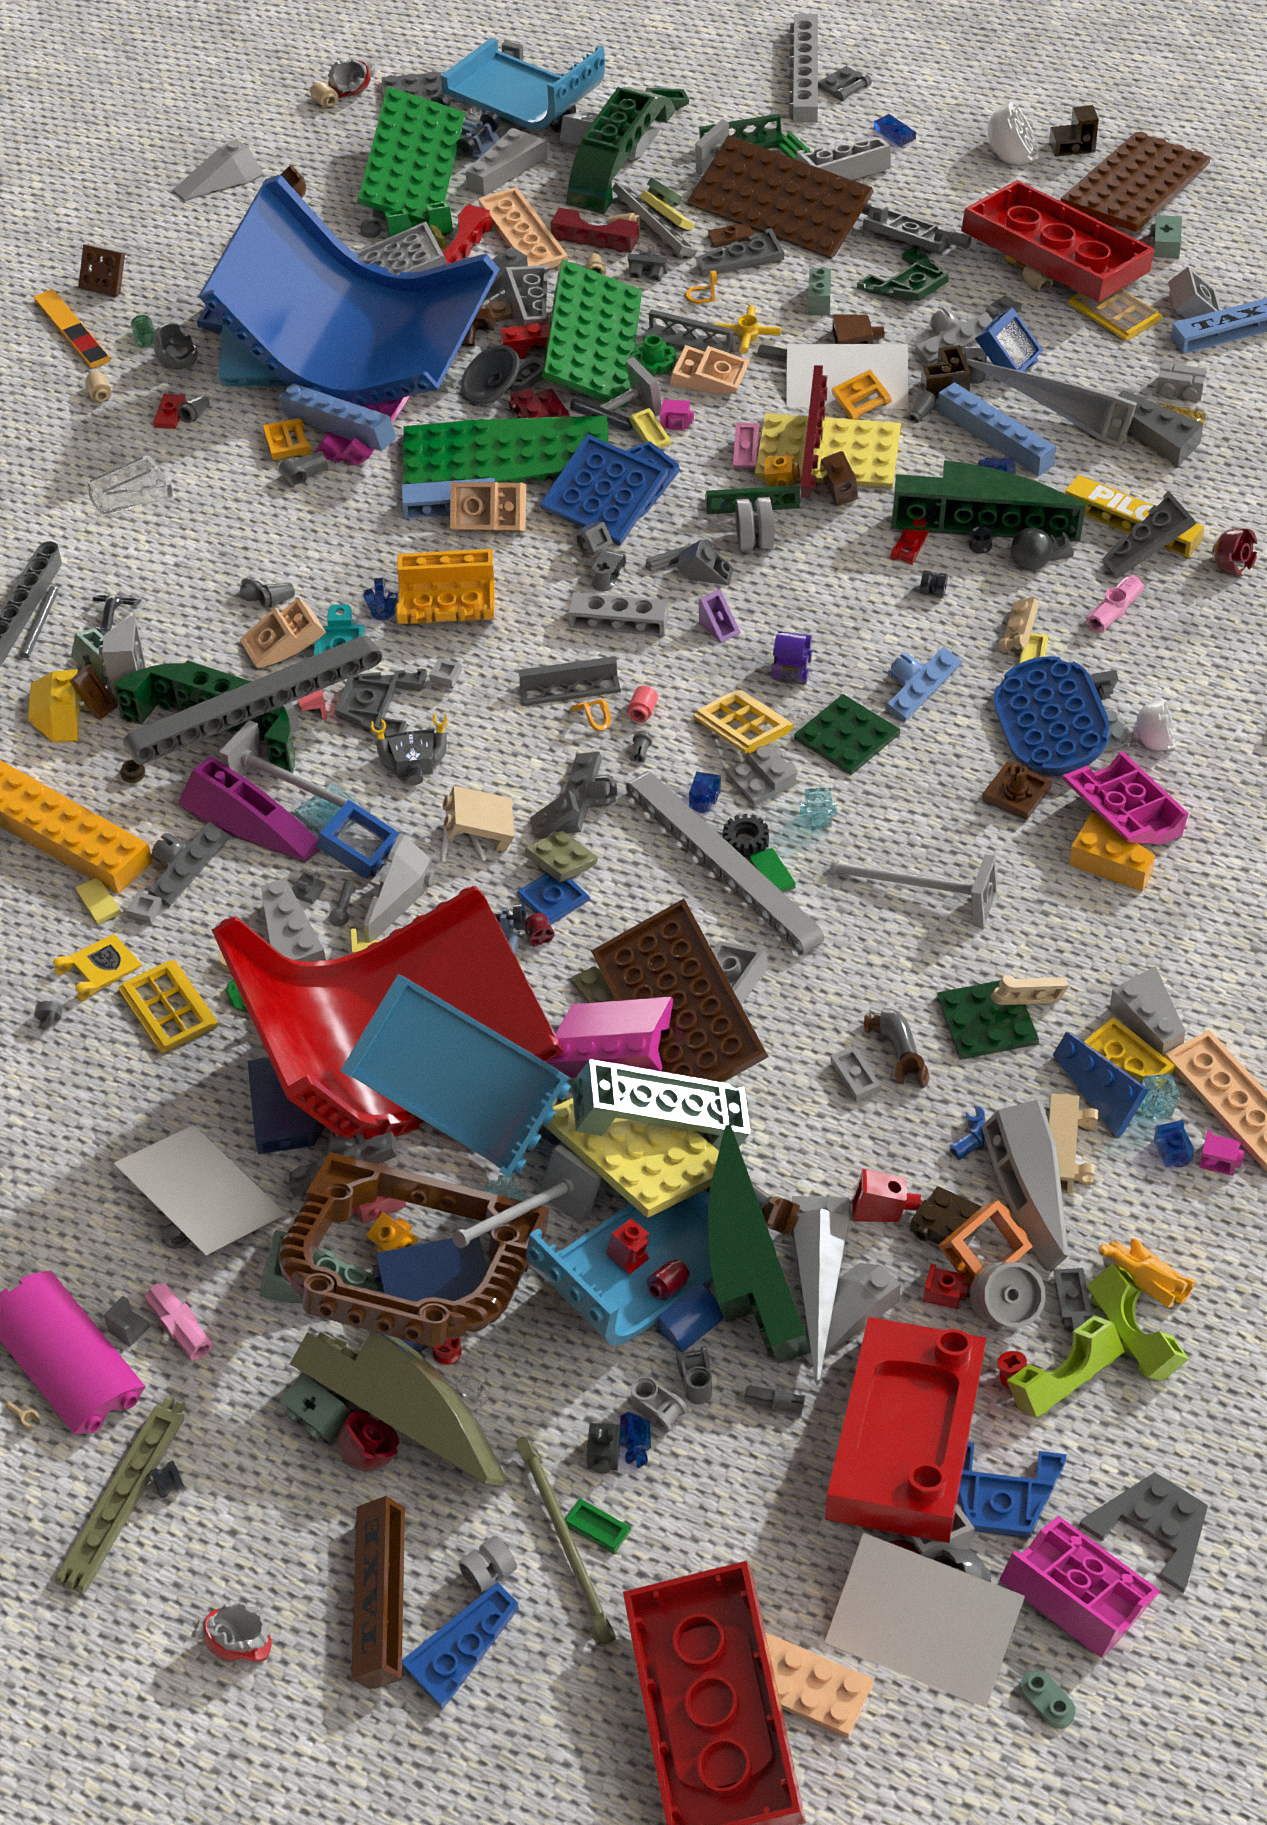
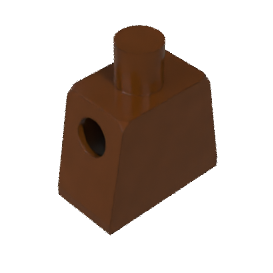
M832 314V332L835 344H873V340L884 339L885 337L884 326H871L868 315Z
M839 451L822 458L820 473L836 506L857 500L856 477L844 452ZM843 485H844V488H847V489H845V490H840V488H841Z

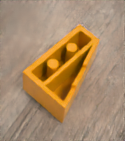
M1091 812L1071 847L1069 865L1143 892L1153 872L1155 855L1138 843L1127 842L1104 819Z

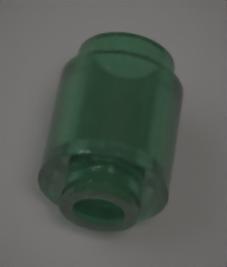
M147 315L134 317L130 325L136 342L144 347L153 345L155 328L151 318Z

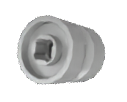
M492 1536L479 1546V1552L471 1551L458 1561L462 1575L469 1584H473V1589L479 1595H482L495 1585L496 1578L504 1579L517 1569L516 1561L510 1550L497 1536Z

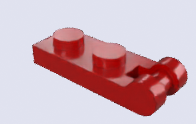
M924 517L918 520L913 519V524L916 526H924L927 523ZM904 530L896 546L892 548L890 559L906 561L907 564L913 565L930 532Z

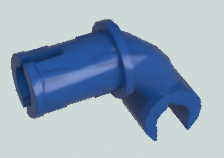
M975 1106L977 1118L971 1117L966 1112L967 1125L971 1129L965 1137L949 1145L951 1153L958 1160H961L978 1148L980 1150L984 1148L985 1137L981 1126L986 1122L985 1112L981 1107Z

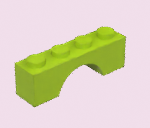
M1111 1263L1087 1285L1092 1293L1091 1300L1099 1309L1105 1312L1108 1317L1106 1320L1114 1323L1117 1333L1123 1339V1347L1129 1354L1135 1356L1139 1362L1137 1367L1146 1378H1153L1159 1381L1165 1380L1189 1360L1172 1335L1160 1331L1145 1334L1140 1329L1135 1317V1306L1141 1289L1133 1283L1132 1276L1128 1271Z
M1094 1315L1073 1331L1071 1351L1064 1363L1057 1369L1047 1372L1028 1364L1009 1378L1007 1383L1018 1409L1037 1418L1047 1413L1049 1408L1061 1399L1068 1397L1081 1384L1091 1380L1093 1375L1105 1366L1112 1364L1117 1357L1125 1352L1114 1323Z

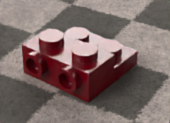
M532 388L510 394L509 408L512 414H517V418L570 417V413L552 388L538 393H534Z

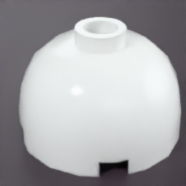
M1164 699L1146 704L1137 715V724L1133 725L1135 739H1141L1145 747L1154 751H1166L1176 747L1175 738L1171 739L1169 735L1172 734L1171 728H1173Z

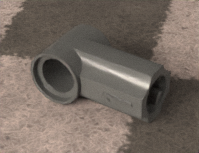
M321 451L297 461L293 458H287L279 465V473L293 488L295 487L294 485L301 482L305 483L307 477L328 469V463Z

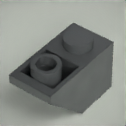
M701 539L681 552L676 567L690 580L723 585L730 584L734 570L727 561L722 559Z

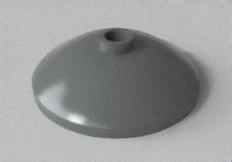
M497 345L477 355L463 374L461 380L463 395L473 403L490 402L503 395L512 386L517 377L520 365L517 353L509 346Z

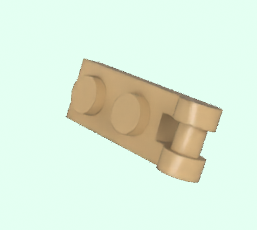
M1035 597L1021 599L1013 603L1004 637L999 640V649L1002 653L1011 652L1014 648L1020 650L1027 647L1039 602Z
M1004 975L999 983L1000 987L993 991L991 998L999 1005L1054 1003L1061 999L1069 984L1065 977L1015 979L1013 976Z

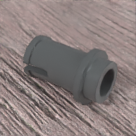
M638 731L633 736L634 744L629 758L631 761H636L637 754H640L638 762L644 763L648 747L652 744V738L648 732Z

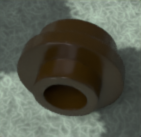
M133 759L124 762L120 770L121 778L129 783L142 780L146 774L144 765L135 763Z

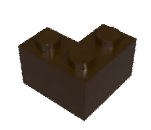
M1093 105L1073 107L1071 125L1050 127L1049 143L1055 157L1095 153L1099 118Z
M961 345L938 348V362L921 366L922 391L931 392L936 399H939V392L954 382L970 392L971 372Z

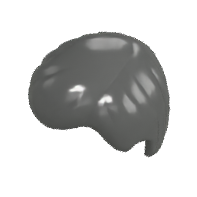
M176 323L165 324L156 329L153 338L154 352L162 365L168 368L185 369L196 362L198 357L197 347L194 345L189 334L185 335L181 332L180 325Z

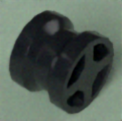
M982 525L973 527L970 530L969 548L975 553L989 552L993 546V530Z
M173 1460L168 1462L166 1467L162 1469L154 1468L150 1470L161 1498L167 1497L170 1491H180L185 1488Z

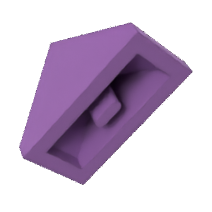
M721 589L699 599V623L720 643L741 633Z

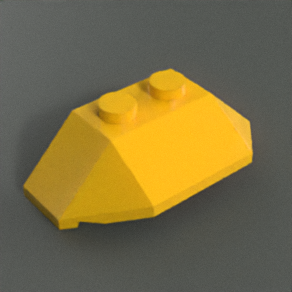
M81 669L52 671L30 685L28 721L53 743L78 741L81 697L70 683V680Z

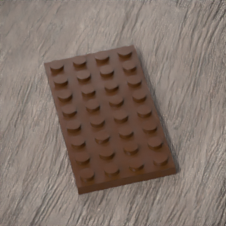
M1135 132L1063 195L1060 201L1091 217L1137 232L1210 163L1211 157L1204 155L1200 151L1186 149L1183 145H1175L1166 142L1162 138L1148 136L1144 132Z
M728 135L690 195L687 203L690 206L738 224L749 223L751 229L764 234L765 230L771 228L777 239L832 259L840 249L874 191L872 187Z
M684 898L591 950L615 1001L662 997L673 998L669 1028L661 1030L658 1047L662 1072L724 1083L769 1057Z

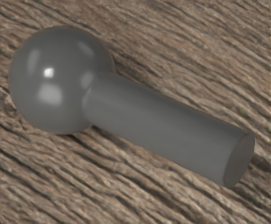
M344 882L337 909H334L329 914V922L333 926H343L349 921L347 908L354 888V884L351 882Z

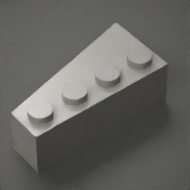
M881 137L854 141L853 146L842 143L836 144L835 149L823 150V147L814 148V152L805 153L804 150L797 151V160L851 180L891 169L890 145Z
M548 265L506 267L504 290L517 326L545 323Z

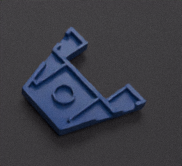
M651 441L625 450L668 471L667 477L640 518L651 509L680 472L679 464Z
M968 1442L958 1496L963 1513L975 1528L974 1532L1031 1538L1065 1466L1067 1454L1039 1451L1036 1479L972 1471L974 1443Z

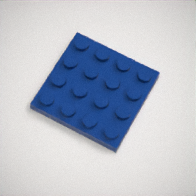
M587 434L540 503L541 509L582 528L590 523L604 522L612 541L622 545L667 477L668 471L661 466Z

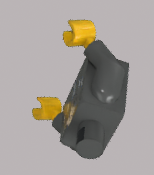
M434 713L432 721L437 728L436 733H434V729L390 733L387 734V738L384 737L386 730L385 721L381 719L383 727L381 730H376L372 721L371 732L377 736L375 743L380 761L391 771H396L397 777L408 776L410 784L418 785L422 783L423 775L433 774L434 766L439 765L446 754L447 733H444V728L448 725L446 714L444 713V721L437 723V716Z

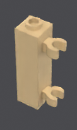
M1051 1093L1048 1122L1057 1148L1061 1192L1072 1193L1074 1181L1084 1185H1093L1095 1165L1091 1163L1075 1165L1077 1127L1082 1126L1087 1130H1096L1098 1110L1093 1108L1079 1110V1096Z

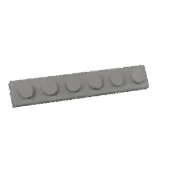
M615 182L612 191L618 195L617 199L627 204L631 212L638 214L641 222L651 227L650 230L654 234L661 236L664 244L671 246L674 249L673 252L682 258L685 256L695 257L698 250L655 209L642 200L636 191L630 186Z

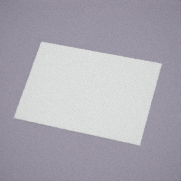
M787 344L786 407L810 406L814 365H823V375H828L826 408H842L832 395L833 387L871 369L888 391L892 400L891 403L885 406L882 404L874 409H908V344ZM875 393L853 404V406L856 408L878 397V395Z
M194 1125L114 1163L205 1255L286 1215Z
M863 1533L825 1643L986 1708L1025 1596Z

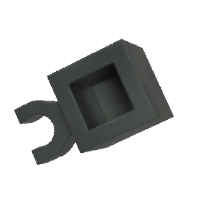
M590 1423L586 1454L587 1469H593L601 1474L609 1473L611 1470H618L621 1442L620 1425Z

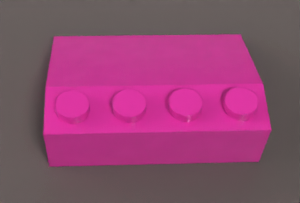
M1123 751L1118 753L1106 768L1093 772L1088 766L1063 775L1062 779L1127 842L1164 844L1183 835L1189 813Z
M662 997L572 1004L555 1033L564 1052L548 1061V1064L569 1078H576L589 1059L662 1072L658 1047L661 1030L669 1028L673 998Z
M1060 1516L1041 1529L1025 1551L1021 1554L1014 1551L1011 1554L999 1579L1011 1591L1024 1595V1600L1031 1604L1038 1612L1044 1614L1060 1626L1063 1631L1069 1633L1100 1658L1104 1657L1119 1642L1160 1593L1159 1589Z

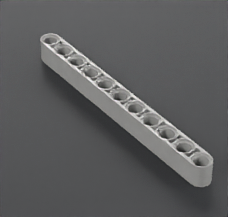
M646 771L626 783L625 787L629 796H634L637 799L636 802L644 810L648 809L653 814L652 817L660 825L664 824L674 838L680 839L688 851L693 855L696 854L701 859L699 861L709 870L712 869L716 872V877L725 885H730L734 889L733 892L741 900L745 899L750 904L749 907L757 915H762L771 928L775 931L778 930L784 935L782 938L792 947L798 948L801 951L799 954L806 953L824 941V934L821 928L653 773Z

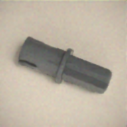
M749 1385L745 1391L744 1401L750 1404L770 1407L774 1412L775 1409H780L802 1415L805 1395L782 1392L777 1387L775 1390Z

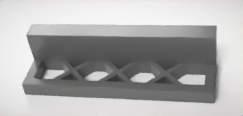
M653 309L649 312V328L643 336V341L649 335H658L662 338V341L666 342V346H673L674 349L683 351L685 345L704 352L708 346L727 353H731L733 349V329ZM656 319H661L666 326L657 325ZM675 324H681L686 331L679 330ZM696 329L703 330L707 335H699L696 332ZM716 334L725 335L726 341H721Z
M615 656L518 670L519 686L524 706L621 692ZM613 679L614 682L612 687L599 685L603 680ZM582 683L590 686L584 691L575 689L578 684ZM554 687L566 689L562 694L550 692ZM537 690L541 692L538 697L527 698L526 691Z

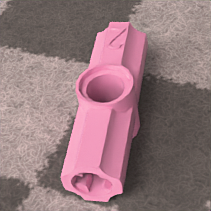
M1131 575L1126 577L1116 588H1110L1106 591L1105 599L1086 618V623L1092 631L1096 633L1105 631L1115 619L1124 616L1126 608L1144 590V584H1142L1140 578Z
M157 1283L149 1288V1291L144 1296L145 1301L159 1318L163 1330H168L171 1334V1340L175 1339L192 1361L208 1354L213 1348L212 1342L199 1327L197 1319L186 1303L181 1304L165 1283Z

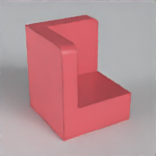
M322 689L298 699L301 711L320 708L322 720L327 719Z

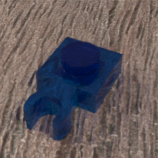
M628 1411L620 1416L621 1443L628 1447V1451L625 1454L626 1463L629 1465L637 1461V1469L648 1463L646 1450L651 1448L650 1421Z

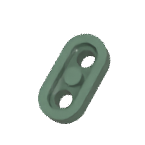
M652 177L647 183L650 186L648 189L650 192L658 197L660 194H663L662 200L672 206L674 203L679 205L683 198Z
M1030 1671L1023 1676L1020 1686L1023 1698L1049 1726L1057 1729L1068 1727L1075 1717V1705L1049 1675L1042 1671ZM1038 1682V1683H1040L1043 1687H1042V1688H1034V1687L1032 1686V1683ZM1061 1706L1065 1711L1057 1712L1054 1710V1707Z

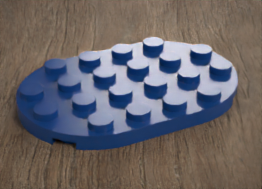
M1056 656L1029 659L1011 668L1004 675V680L1000 685L996 686L994 706L997 717L1013 756L1029 770L1057 776L1067 774L1089 766L1105 750L1110 737L1108 716L1091 676L1078 663L1062 661L1060 657Z

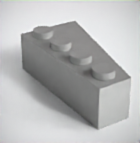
M511 128L466 170L467 190L486 196L503 186L508 180L515 179L525 170L532 169L535 164L547 160L546 140Z
M286 878L261 886L270 945L285 957L304 962L326 961L324 948Z

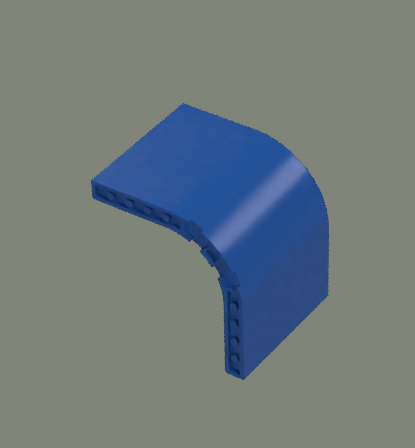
M276 175L264 180L198 297L220 319V322L248 348L250 353L264 365L266 370L274 373L290 385L295 383L363 407L439 388L500 268L487 254H481L420 272H400L399 275L389 273V269L373 263L367 265L358 260L359 255L350 250L335 236L281 175Z

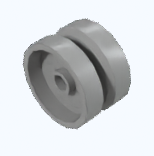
M770 497L757 498L754 504V513L749 499L736 500L735 518L739 551L753 550L755 535L758 547L761 550L773 549L775 526Z
M994 1262L983 1267L975 1275L970 1288V1300L975 1313L984 1322L997 1327H1023L1032 1323L1041 1314L1045 1304V1286L1040 1275L1028 1265L1016 1262Z

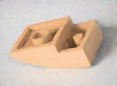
M685 345L672 373L670 386L714 394L737 392L750 361L710 346L704 352Z
M451 482L450 529L525 531L526 484Z
M297 597L281 613L276 608L272 609L240 641L255 666L261 668L278 663L299 653L317 641L326 631L311 608Z

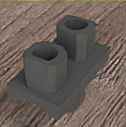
M649 246L647 252H640L639 254L629 253L628 255L631 278L641 279L643 271L650 272V280L661 281L663 275L668 273L667 258L661 257V254L654 253V247Z

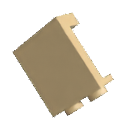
M453 786L450 794L444 797L442 808L446 810L443 827L447 830L448 840H453L457 832L494 839L495 851H506L514 838L512 798Z

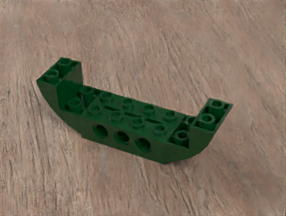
M617 87L581 138L569 178L566 204L605 214L613 202L611 181L652 122L655 120L667 123L675 112L673 102L662 95L632 87Z
M187 660L185 663H167L140 669L126 675L113 685L121 717L128 723H133L136 718H139L140 724H143L157 705L166 711H169L175 705L178 707V712L252 681ZM281 706L250 719L258 724L260 740H265L269 763L284 770L289 769V772L294 773L295 750L290 721L285 707ZM248 721L226 729V731L238 732Z

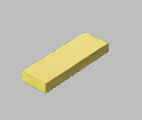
M643 190L640 197L677 226L686 230L694 228L695 224L656 195Z

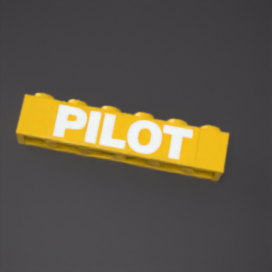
M1078 475L1065 490V494L1086 503L1084 515L1129 534L1132 533L1133 526L1137 522L1141 523L1149 515L1148 511L1154 506L1081 475ZM1196 523V525L1163 548L1189 558L1202 543L1204 526Z

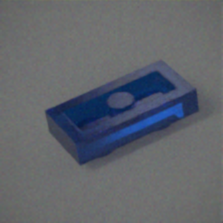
M887 114L874 121L873 128L900 147L916 139V132L891 114Z

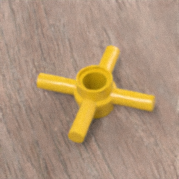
M753 305L747 307L746 315L738 318V324L715 323V325L733 329V333H737L738 339L741 341L739 351L742 354L748 353L750 342L755 341L758 335H781V327L758 325V319L755 317L756 307Z

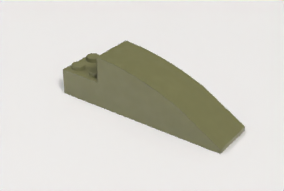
M322 1331L318 1335L306 1333L290 1365L483 1483L503 1487L507 1484L508 1480L477 1419L451 1385L417 1351L399 1338L373 1331L369 1334L361 1351L347 1347V1342L335 1335L330 1336Z

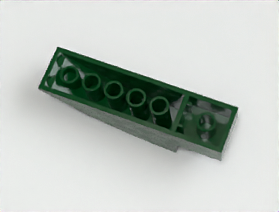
M944 460L942 477L896 474L891 529L970 535V530L973 527L982 525L993 530V537L1014 538L1017 533L1026 528H1037L1043 530L1049 537L1054 535L1055 538L1062 537V533H1066L1069 541L1080 542L1086 503L1040 482L1016 474L969 463ZM924 517L927 520L924 526L913 524V519L918 520Z
M730 1123L725 1125L710 1186L708 1244L712 1278L718 1304L725 1321L729 1322L753 1313L769 1357L775 1355L779 1364L811 1353L810 1346Z

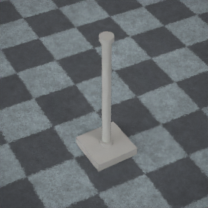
M724 119L718 122L695 143L696 171L700 174L705 173L729 135V123Z
M634 357L626 360L631 390L600 407L611 411L637 397L647 408L651 409L655 416L660 414L662 405L657 380Z
M251 720L219 751L221 763L241 776H244L254 766L341 808L348 801V799L261 759L262 751L258 724ZM357 804L358 806H360L361 808H363V809L366 810L367 812H369V813L371 812V808H370L369 806H367V805L361 806V805Z
M988 854L984 855L974 885L843 864L839 860L834 859L830 865L831 875L840 873L971 895L973 924L980 928L985 927L998 892L996 859L994 855Z
M562 1145L553 1148L539 1194L466 1230L459 1229L455 1231L452 1235L453 1242L457 1247L463 1248L471 1240L549 1201L582 1224L590 1216L602 1177L583 1160Z

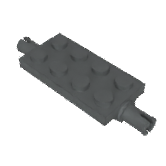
M867 202L861 214L867 215L863 220L862 227L870 229V232L888 235L893 240L906 241L910 246H920L926 248L931 253H938L950 244L964 249L969 248L971 245V236L956 232L955 229L943 225L938 226L890 210L887 206L878 203Z

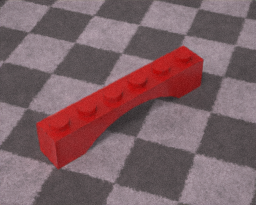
M467 204L457 215L459 229L457 237L442 252L446 259V264L460 261L465 256H469L472 247L480 243L485 232L491 230L490 210Z

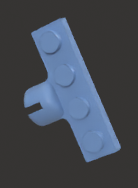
M944 646L926 664H920V662L905 652L899 655L902 658L898 657L892 663L888 674L902 686V689L887 703L885 709L897 719L906 722L961 665L962 661Z

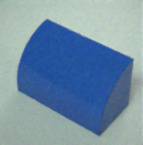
M700 1282L658 1316V1332L683 1353L725 1318L716 1298Z

